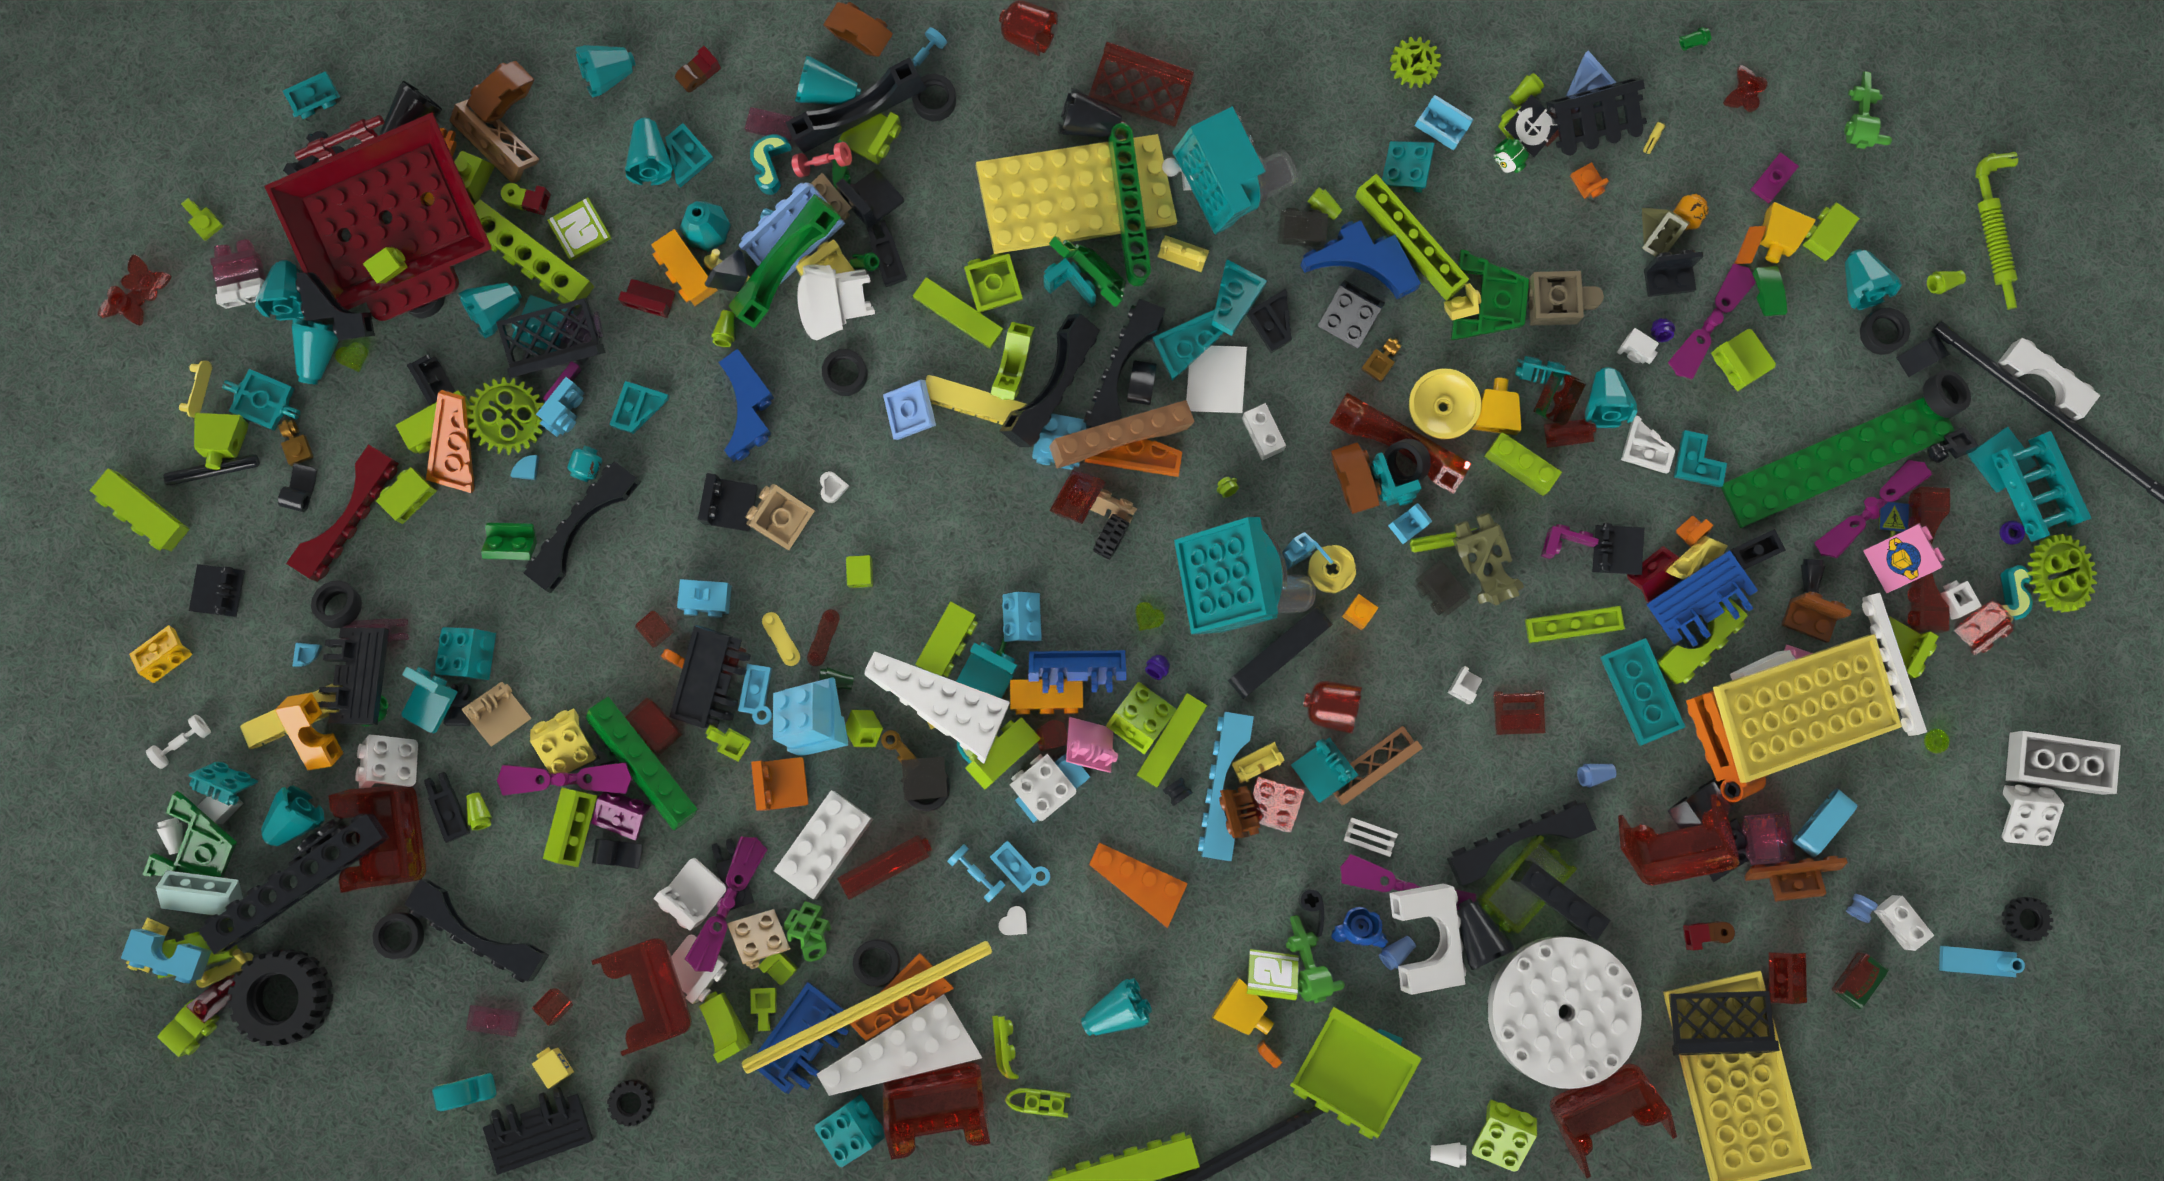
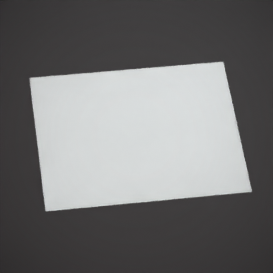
M1210 346L1189 365L1186 400L1190 411L1242 413L1247 347Z

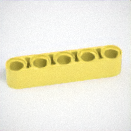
M927 375L925 380L929 398L932 401L931 404L951 410L954 408V411L971 416L976 414L978 418L994 423L999 421L1001 425L1004 424L1011 411L1027 405L1016 400H1003L991 395L989 392L936 376Z
M330 684V685H328V686H326V687H343V686H334L333 684ZM319 690L312 692L317 702L336 701V695H322L318 693ZM275 709L240 726L249 749L263 746L262 743L265 745L285 736L284 733L288 734ZM321 709L322 714L314 722L328 717L329 713H337L340 710Z

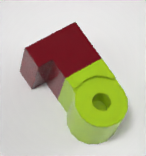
M508 183L501 189V197L510 207L545 216L551 193L545 187L536 185L535 191L520 188L515 183Z

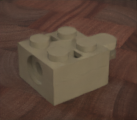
M1581 271L1533 272L1529 278L1528 286L1530 326L1578 324L1584 317L1583 310H1595L1600 306L1604 298L1603 291L1596 286L1582 287Z

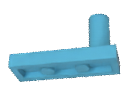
M1940 946V971L2016 977V973H2021L2025 969L2024 961L2017 958V953Z

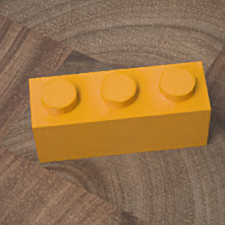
M675 229L651 244L655 250L652 255L660 266L662 264L666 265L668 271L665 272L673 284L678 282L682 288L678 292L686 303L691 301L696 306L718 291L716 288H710L705 285L708 278L707 274Z
M1042 679L1031 682L1029 680H1010L1011 711H1016V715H1030V710H1040V714H1054V710H1064V714H1078V709H1083V681H1067V679H1064V693H1058L1057 685H1049L1048 693H1043Z

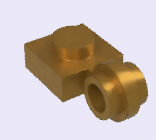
M1389 338L1382 348L1385 351L1384 354L1375 349L1363 365L1362 370L1381 383L1395 364L1388 356L1394 357L1402 346L1398 343L1399 340Z
M293 419L283 420L282 424H279V430L284 438L289 437L290 439L281 443L288 465L293 466L294 463L299 464L314 458L307 437L305 435L296 437L295 434L299 433L296 422Z
M889 730L882 735V745L889 750L896 749L900 754L897 759L905 768L910 766L914 769L921 764L901 741V737L896 731ZM889 736L895 737V742L893 744L887 743V738Z

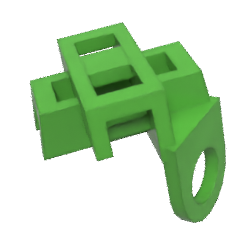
M805 901L800 911L791 910L784 922V930L788 931L787 939L789 942L793 938L801 940L803 957L806 961L812 962L821 959L826 954V941L823 934L825 930L830 931L831 926L828 920L821 918L823 914L821 906ZM799 924L806 926V928L799 927ZM821 949L818 954L809 956V953L813 950Z

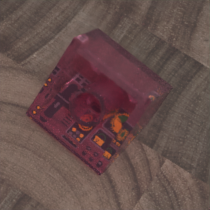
M1789 811L1744 816L1742 830L1744 835L1747 836L1746 856L1750 860L1751 865L1781 863L1796 859Z

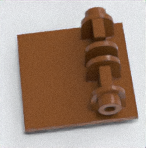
M1247 786L1237 788L1238 793L1237 790H1220L1221 796L1219 801L1221 808L1226 811L1228 818L1226 820L1228 833L1232 834L1233 838L1249 837V834L1250 836L1259 834L1260 825L1258 817L1254 816L1244 819V817L1257 814L1256 811L1246 814L1242 812V810L1255 807L1254 804L1241 807V805L1253 802L1251 791L1247 789Z

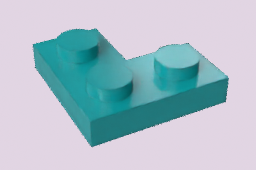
M1684 430L1681 436L1674 478L1720 488L1724 484L1727 463L1704 458L1708 435Z

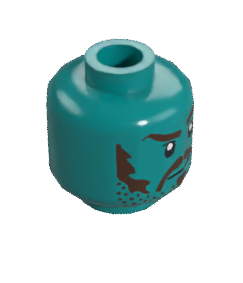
M584 445L583 449H574L567 465L568 470L571 472L570 476L588 482L589 479H595L603 462L602 458L596 455L598 450Z

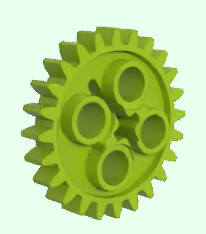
M502 377L501 384L492 379L491 387L484 382L482 385L484 391L480 389L475 390L478 398L470 397V402L474 405H468L466 410L473 414L467 415V420L473 421V423L468 425V429H476L472 437L477 438L480 436L482 438L479 443L480 446L487 442L489 444L488 451L495 446L497 447V454L501 453L502 448L506 449L508 455H510L512 448L517 453H520L521 445L529 449L528 441L537 442L534 434H542L543 431L538 428L542 427L540 424L542 420L536 414L544 403H536L540 395H531L533 387L527 390L523 389L524 381L517 386L515 385V378L511 380L510 384L506 382L505 377ZM503 394L508 395L511 398V403L504 405L500 403L498 397ZM492 401L498 409L491 406L489 402ZM521 410L528 412L530 419L526 421L519 419L517 412ZM487 411L492 412L495 415V420L487 422L483 419L482 414ZM509 412L511 414L510 419L503 420L501 418L502 413L506 414ZM513 422L523 427V430L520 431ZM505 427L512 429L514 436L511 438L504 437L501 429Z
M2053 535L2039 540L2040 545L2033 547L2036 552L2030 553L2033 561L2027 563L2032 567V571L2027 572V574L2033 576V580L2029 584H2035L2036 586L2033 593H2040L2039 601H2046L2045 607H2052L2053 611H2061L2063 613L2085 607V602L2091 601L2089 594L2095 593L2091 585L2097 584L2092 579V576L2096 575L2097 572L2091 569L2095 562H2089L2088 560L2091 557V553L2085 554L2086 546H2079V539L2072 540L2071 535ZM2072 568L2077 569L2075 572L2048 579V576L2051 574L2060 573Z

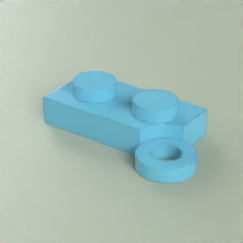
M747 664L738 711L752 714V718L757 724L765 725L772 718L771 710L765 706L772 668ZM760 711H765L767 714L763 720L758 718Z
M1008 840L990 856L993 862L1022 893L1033 883L1038 886H1044L1050 880L1048 869L1042 866L1034 869ZM1040 871L1045 873L1043 881L1036 879V874Z

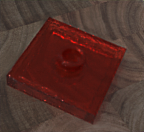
M1072 470L1053 503L1050 512L1083 524L1106 482L1100 478Z

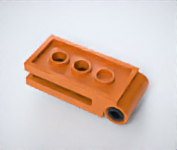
M1714 690L1686 700L1688 713L1693 718L1697 736L1703 744L1706 760L1711 765L1716 781L1724 780L1720 787L1722 796L1729 802H1738L1761 791L1766 785L1765 777L1769 775L1747 783H1740Z

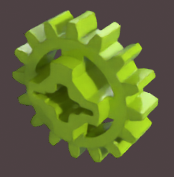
M1409 37L1408 43L1402 40L1399 47L1395 46L1393 50L1394 55H1391L1390 62L1393 63L1390 71H1396L1395 79L1402 78L1401 85L1409 82V88H1412L1414 83H1417L1418 87L1422 88L1423 81L1429 85L1432 78H1436L1437 70L1441 67V63L1437 62L1440 60L1441 54H1435L1437 46L1429 47L1430 40L1423 43L1421 37L1417 41ZM1418 57H1420L1419 61L1416 64H1414L1413 67H1411L1412 62H1414L1418 59Z

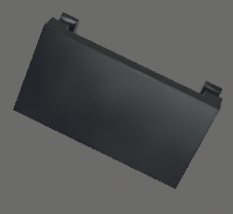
M425 355L413 363L407 364L429 405L437 402L438 392L441 390L451 393L456 392L437 357L431 358L430 355Z

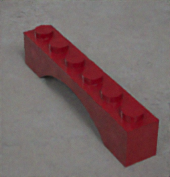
M368 444L355 463L354 490L344 513L323 534L300 543L286 564L311 580L318 582L319 579H323L329 572L330 568L328 566L332 560L337 559L341 555L343 544L356 533V526L359 521L366 518L369 514L370 505L374 499L380 497L385 483L396 475L399 463Z

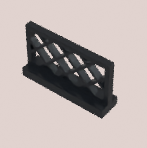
M587 298L496 322L510 368L507 371L510 378L606 353L604 345L600 344ZM582 304L584 315L581 321H579L570 314L574 306ZM556 311L564 316L559 327L548 321L552 312ZM534 317L542 322L537 333L526 327L530 318ZM567 319L578 324L573 336L562 330ZM512 323L520 328L515 338L507 335L505 325ZM545 325L556 330L551 342L540 336ZM582 327L590 331L591 342L584 343L577 339ZM523 331L534 336L529 347L519 342ZM560 333L571 339L565 349L555 345ZM538 339L549 345L545 354L540 355L533 350ZM517 345L527 352L522 360L515 362L513 350Z
M1769 991L1669 994L1674 1045H1672L1673 1056L1773 1053L1780 1051L1779 1041L1775 1040ZM1748 997L1746 1001H1744L1742 998ZM1754 997H1763L1764 1008L1760 1013L1748 1005ZM1708 998L1717 1005L1710 1015L1699 1006L1704 999ZM1716 998H1724V999L1720 1002V1001H1718ZM1729 998H1735L1742 1005L1735 1014L1724 1006V1003ZM1676 999H1685L1693 1006L1685 1016L1677 1009ZM1720 1008L1731 1017L1724 1027L1713 1019ZM1744 1008L1756 1017L1749 1026L1738 1018ZM1695 1009L1706 1018L1699 1028L1688 1019ZM1759 1020L1767 1027L1768 1036L1759 1037L1751 1030ZM1709 1021L1720 1030L1715 1038H1709L1702 1032ZM1734 1021L1745 1030L1740 1037H1734L1727 1031ZM1684 1022L1696 1031L1690 1039H1681L1679 1028ZM1723 1034H1725L1728 1038H1720V1037H1721Z

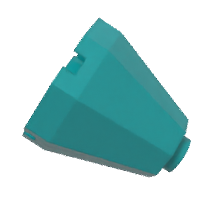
M583 45L575 48L581 75L585 78L586 82L589 81L590 86L586 87L592 98L602 95L633 73L632 66H635L633 54L627 52L624 47Z
M696 201L687 206L680 230L690 247L709 252L726 242L731 224L721 206L705 201Z
M1858 249L1848 255L1845 261L1848 301L1852 308L1855 309L1857 307L1858 310H1863L1885 302L1884 296L1889 295L1891 298L1897 294L1902 286L1899 278L1870 251Z
M281 260L271 267L256 297L255 307L265 317L270 318V314L276 315V320L279 321L304 318L301 312V294L296 287V273H300V271L291 261Z
M508 283L469 288L458 293L468 316L476 325L479 324L480 327L477 330L485 339L498 330L496 322L508 319L520 306L519 299L522 298L516 286L511 287Z
M1611 367L1600 369V371L1596 372L1584 412L1585 421L1589 423L1591 420L1592 425L1596 428H1617L1621 426V421L1627 420V423L1632 422L1638 412L1637 403L1621 373Z
M294 785L289 786L287 789L282 787L276 793L262 825L261 833L263 840L268 845L277 847L318 828L325 821L322 807L318 805L315 808L308 801L313 798L308 792Z

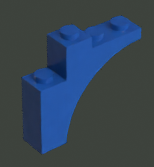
M1361 220L1356 223L1350 221L1344 224L1337 236L1339 241L1334 239L1325 244V248L1316 251L1314 249L1307 252L1300 264L1304 273L1329 266H1343L1364 271L1387 286L1396 299L1418 290L1421 285L1395 235L1390 237L1385 235L1378 238L1374 242L1375 244H1373Z

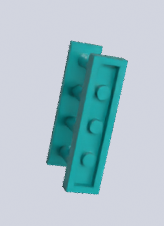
M2051 431L2028 440L2031 447L2016 453H2012L2011 448L2008 447L1991 454L1995 467L1998 469L2031 542L2049 536L2050 533L2047 528L2066 521L2068 527L2091 519L2090 513ZM2035 455L2041 468L2023 475L2017 462ZM2045 477L2051 490L2033 497L2027 484ZM2056 499L2061 512L2043 519L2037 506Z

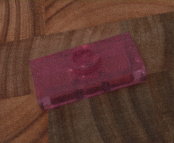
M750 107L744 129L746 132L764 136L778 134L791 142L792 136L786 122L794 117Z
M470 1005L466 1030L516 1037L520 1011Z

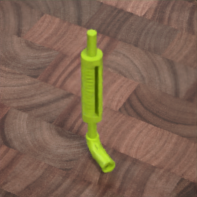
M2016 152L1997 155L1991 153L1978 163L1975 170V177L1979 179L1983 201L1978 203L1979 213L1982 214L1980 218H1983L1981 222L1984 227L1983 231H1985L1984 235H1987L1985 239L1987 240L1986 244H1988L1987 248H1989L1988 252H1990L1992 269H1994L1992 271L1995 274L1993 275L1995 285H2002L2008 310L2017 308L2012 282L2017 281L2018 278L2016 270H2014L2013 257H2010L2012 253L2010 252L2011 248H2009L2010 244H2008L2009 240H2007L2008 233L2005 231L2007 229L2004 227L2006 225L2004 223V215L2001 214L2003 211L2000 210L2002 208L2000 198H1993L1988 176L1991 171H1997L1998 168L2016 167L2018 158L2011 159L2018 156Z

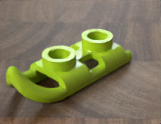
M992 1016L997 1067L1006 1078L1018 1079L1019 1076L1012 1072L1009 1061L1015 1059V1048L1013 1045L1008 1044V1036L1013 1034L1012 1021L1005 1020V1016Z
M1018 1088L1006 1096L1005 1102L1010 1108L1019 1112L1068 1118V1113L1064 1112L1065 1097L1070 1098V1093ZM1018 1093H1026L1024 1108L1011 1103L1010 1098ZM1040 1095H1049L1050 1100L1040 1099ZM1039 1107H1049V1111L1039 1110Z

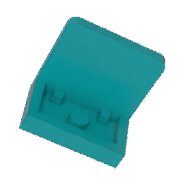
M1065 258L1058 264H1051L1044 271V288L1049 294L1069 280L1091 308L1095 305L1096 294L1094 292L1096 288L1088 279L1085 281L1080 276L1081 270L1073 261L1070 263Z
M1378 453L1373 459L1370 471L1374 480L1378 479L1381 490V495L1379 496L1382 502L1386 501L1387 506L1399 503V506H1404L1412 503L1413 499L1417 497L1418 492L1422 489L1419 480L1395 487L1383 453Z
M443 627L439 637L435 673L437 675L489 680L496 633L472 628Z
M981 642L980 645L974 643L970 650L971 654L956 682L1002 699L1010 684V680H1012L1018 669L1017 665L1014 664L1015 659L1004 653L1001 656L993 653L994 648L986 643Z
M406 666L402 675L417 684L401 715L408 721L434 734L441 725L458 691L447 686L448 681L435 675L431 677V672L418 666L415 670Z
M861 1094L815 1125V1131L839 1167L847 1165L888 1136Z

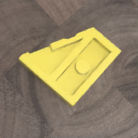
M1704 535L1676 560L1666 572L1684 580L1724 554L1727 545Z

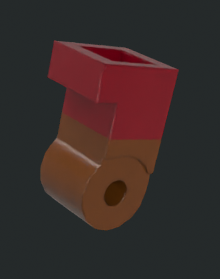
M702 46L697 51L698 54L689 63L683 65L675 74V79L688 93L693 92L721 69L718 60L705 46Z
M1715 921L1683 925L1686 950H1702L1703 942L1729 943L1735 936L1734 927L1728 922Z

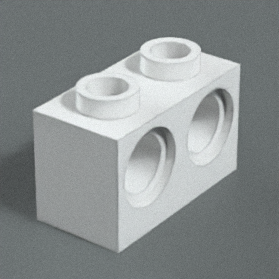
M1266 403L1243 414L1242 420L1262 461L1284 451L1286 444Z
M1891 895L1874 910L1904 950L1916 951L1934 936L1903 896Z

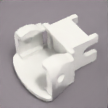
M811 264L803 266V275L798 283L797 291L798 310L806 333L811 339L819 340L839 330H843L842 325L847 324L846 319L875 314L870 301H865L862 284L870 282V277L866 275L865 269L836 274V270L832 269L830 265Z

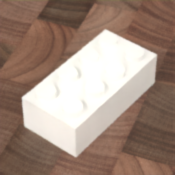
M2027 731L2011 732L2009 735L2006 781L2101 795L2117 794L2121 745Z
M831 790L777 865L774 872L810 898L817 899L873 821V818Z

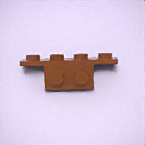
M1828 856L1821 861H1814L1811 858L1801 860L1795 864L1783 861L1770 867H1766L1765 864H1758L1750 867L1749 871L1745 874V880L1769 878L1775 902L1819 897L1826 894L1821 872L1841 870L1848 862L1847 858Z

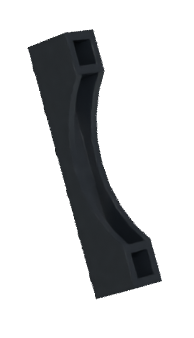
M909 57L890 67L876 84L856 98L828 109L806 111L787 121L786 125L793 141L804 154L927 88L919 71Z
M1142 299L1138 300L1136 306H1131L1127 317L1130 319L1129 324L1122 327L1119 335L1121 343L1119 347H1114L1110 356V360H1113L1110 368L1106 367L1101 380L1104 383L1102 388H1097L1092 399L1095 402L1092 410L1088 409L1083 422L1086 423V429L1121 419L1122 413L1117 396V383L1121 371L1132 354L1157 335L1165 316V308Z
M1081 313L1067 315L1057 332L1056 362L1047 385L1033 401L1020 409L1011 411L1000 429V432L1018 447H1032L1038 442L1039 434L1044 426L1050 422L1051 414L1055 407L1061 403L1063 393L1074 380V374L1085 362L1088 350L1096 343V337L1100 329Z
M614 461L612 464H608L602 470V476L597 483L594 482L588 487L587 495L584 499L578 501L572 507V513L567 520L564 519L556 527L557 532L551 539L548 538L542 544L541 552L537 557L531 558L526 564L524 574L545 591L552 593L566 576L569 549L582 525L601 509L614 503L626 501L641 483L639 479Z
M1576 800L1562 805L1564 810L1555 813L1554 809L1540 814L1542 818L1533 822L1531 818L1519 823V828L1514 831H1510V828L1497 832V838L1490 841L1485 837L1473 842L1475 847L1466 850L1464 846L1452 851L1453 856L1447 858L1458 886H1464L1485 877L1496 858L1509 846L1522 839L1544 834L1576 839L1597 830L1586 803H1577Z
M420 879L404 905L410 908L409 912L420 919L425 917L431 921L429 924L431 927L439 931L444 929L449 932L452 940L459 944L465 942L471 946L470 950L480 957L485 955L492 959V965L501 970H504V968L512 972L511 976L522 983L533 981L549 954L529 942L520 944L501 943L477 934L459 917L451 903L448 891L429 879Z

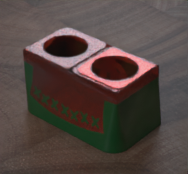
M1552 371L1533 412L1559 425H1566L1586 384L1579 382L1582 380L1574 376ZM1562 378H1564V388L1556 392ZM1553 399L1555 403L1554 409L1552 412L1546 414L1550 406V403Z
M1857 952L1837 980L1838 982L1841 977L1847 974L1845 981L1838 988H1836V982L1832 987V991L1854 1009H1861L1885 978L1889 969L1867 953ZM1861 955L1857 964L1853 968H1850V965L1854 961V959L1857 956Z

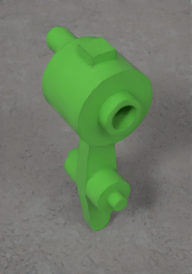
M1864 71L1861 86H1854L1853 90L1850 89L1848 92L1851 100L1859 101V114H1854L1845 125L1844 134L1846 135V142L1856 144V148L1865 149L1867 146L1873 147L1874 144L1889 145L1892 142V138L1879 134L1880 118L1869 115L1870 103L1876 104L1878 100L1882 99V94H1880L1879 89L1871 88V72Z
M1298 915L1291 916L1290 921L1294 936L1288 938L1286 948L1290 949L1291 952L1299 951L1305 970L1298 972V992L1306 1002L1313 1000L1315 1004L1324 1002L1326 997L1331 996L1333 992L1344 989L1345 983L1342 980L1333 982L1331 974L1325 966H1315L1310 948L1315 947L1319 939L1313 932L1305 933Z

